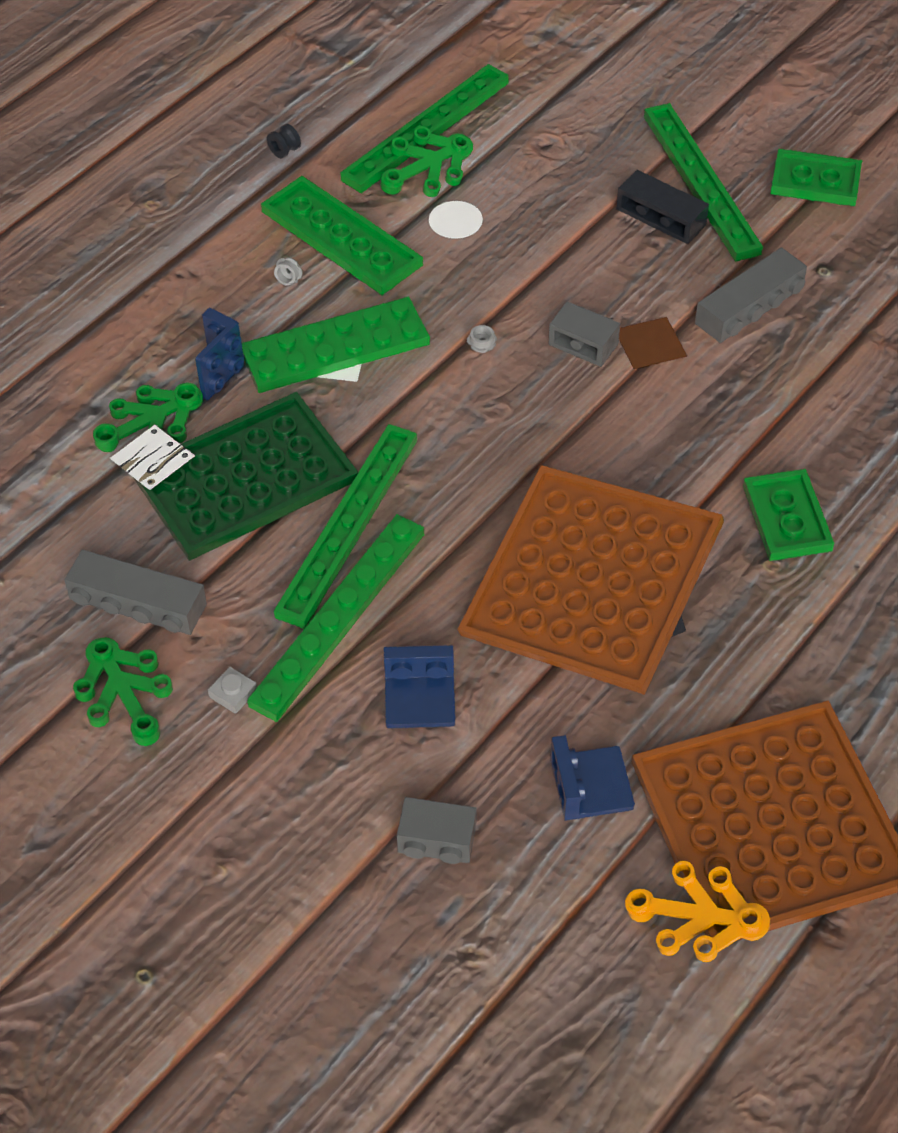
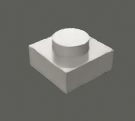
M229 667L208 689V694L211 699L236 714L247 703L248 698L256 690L257 684L232 667Z

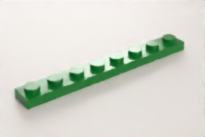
M487 64L340 172L341 181L362 194L378 182L386 170L396 168L410 158L405 155L396 156L391 152L390 147L395 137H403L408 141L409 145L423 148L427 144L418 145L413 141L414 130L417 126H426L431 134H442L508 84L509 75Z
M667 103L646 108L644 110V119L693 196L709 204L707 218L734 261L737 262L762 255L763 245L672 105Z
M391 424L387 425L274 609L276 619L305 629L417 443V433Z
M398 514L395 515L248 698L249 708L275 722L279 721L424 536L423 526Z

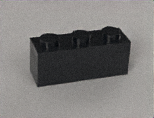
M636 170L618 188L616 210L686 244H689L707 224L708 203L642 171Z

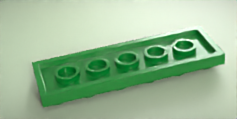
M300 176L261 203L262 213L382 296L423 266V257L304 176Z
M408 296L243 342L242 349L245 364L258 393H263L430 345V336Z

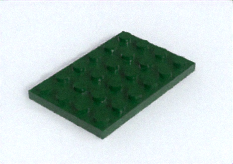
M296 391L182 443L181 445L195 456L151 490L135 478L134 480L187 559L191 561L352 484L359 472Z

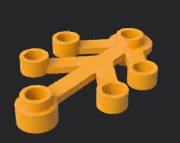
M688 861L677 862L672 868V875L675 883L684 887L695 904L654 898L652 893L646 889H635L625 899L628 915L636 922L649 921L655 914L690 920L675 931L665 929L658 933L656 944L659 951L666 956L676 954L680 946L714 924L728 927L714 937L702 935L694 941L693 949L695 955L702 962L714 960L719 951L740 938L750 941L758 940L770 928V917L767 910L757 903H747L732 884L730 871L721 866L715 867L710 871L708 876L710 886L714 891L723 894L733 910L717 908L696 879L694 867ZM682 870L690 871V874L685 878L677 876ZM718 876H725L727 878L721 884L714 882ZM637 899H646L645 903L641 906L633 904ZM749 916L757 917V921L753 924H746L744 919ZM667 938L675 940L674 944L669 947L663 946L662 942ZM708 944L712 946L711 951L708 953H701L699 951L702 945Z

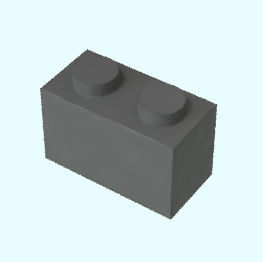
M567 301L549 324V345L602 367L619 343L620 323Z
M405 797L397 831L398 853H403L408 857L417 859L423 857L437 858L449 864L470 863L477 826V807Z

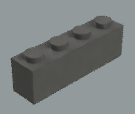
M782 247L699 301L695 324L719 343H722L730 336H736L742 328L751 322L758 321L764 313L772 308H777L783 300L792 294L799 293L806 282L807 266Z
M81 550L64 579L69 598L79 605H91L101 608L110 614H121L131 617L140 623H151L164 627L166 630L174 633L182 632L191 635L207 605L203 584L86 550Z

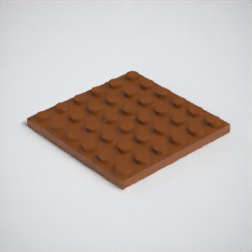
M541 465L457 630L463 637L645 695L724 523L723 515Z
M829 700L632 755L631 763L674 863L688 861L693 865L696 879L717 908L733 910L723 894L714 891L710 886L709 873L713 868L719 866L725 867L730 871L732 884L747 903H757L767 910L770 917V928L768 931L898 893V834ZM688 870L679 872L681 878H685L690 874ZM718 876L714 882L721 884L727 878L725 876ZM689 896L692 904H695L692 898ZM749 916L744 919L746 924H753L757 921L755 916ZM714 924L705 930L704 933L707 936L714 937L728 926Z

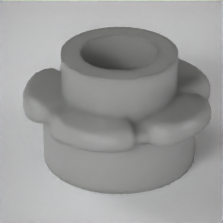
M280 258L276 263L274 275L281 284L291 285L294 282L297 283L298 279H301L302 269L293 258Z
M486 325L475 326L467 338V343L471 345V349L479 353L491 351L496 346L495 342L497 341L493 329Z

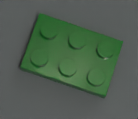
M778 149L770 194L855 206L862 160Z
M806 469L744 478L743 489L769 561L833 551L835 543Z

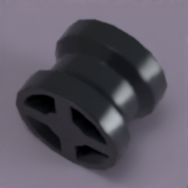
M287 123L282 125L278 132L273 131L266 137L270 150L280 159L286 157L290 150L295 151L301 147V139L298 132Z

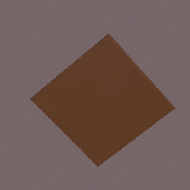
M667 317L620 328L619 341L633 369L687 357Z

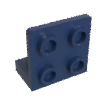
M210 307L202 314L207 346L195 358L203 399L207 401L215 393L220 392L224 384L234 374L239 373L245 364L239 322Z
M453 645L384 647L386 727L421 728L455 726Z
M566 735L552 737L550 761L564 821L634 809L635 802L619 746L576 752L575 748L569 749Z

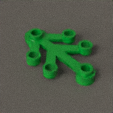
M417 126L415 128L413 141L418 145L430 144L441 147V149L434 151L409 145L408 141L403 137H395L392 140L390 150L394 155H405L420 160L400 170L391 168L383 173L380 182L381 189L391 195L398 194L402 190L405 180L429 169L428 179L425 180L423 186V193L428 197H436L441 188L439 176L442 161L451 158V166L447 169L445 181L451 186L459 185L463 177V171L461 170L462 160L469 157L473 150V143L466 135L457 133L452 134L450 137L431 134L426 126ZM451 174L456 175L458 178H453ZM428 186H434L436 189H430Z
M182 383L174 391L142 385L136 390L138 403L127 402L121 398L112 400L109 404V409L114 419H124L128 414L138 415V417L117 428L112 424L97 426L93 431L95 446L103 452H112L117 448L119 440L147 426L150 429L156 425L162 430L166 416L176 412L174 423L168 426L167 433L179 444L183 443L187 439L185 426L190 411L196 410L203 403L201 390L192 383ZM155 400L166 402L160 406L151 405Z
M107 637L93 640L86 648V658L90 665L84 678L77 680L73 685L76 699L81 702H87L95 697L96 690L94 686L102 671L105 670L108 676L98 702L91 705L87 710L89 723L94 727L105 726L109 722V711L118 694L133 721L131 724L133 740L141 746L154 744L160 737L158 721L153 716L145 714L131 688L153 693L158 698H166L173 691L171 678L165 674L149 678L123 672L118 664L139 667L140 671L151 673L159 665L157 654L149 649L143 650L139 654L120 650L118 643ZM146 659L153 660L148 664L142 663ZM160 684L167 685L165 688L162 689L156 688ZM82 688H90L87 692H79ZM96 713H103L99 718L93 717ZM150 725L146 729H140L142 726Z

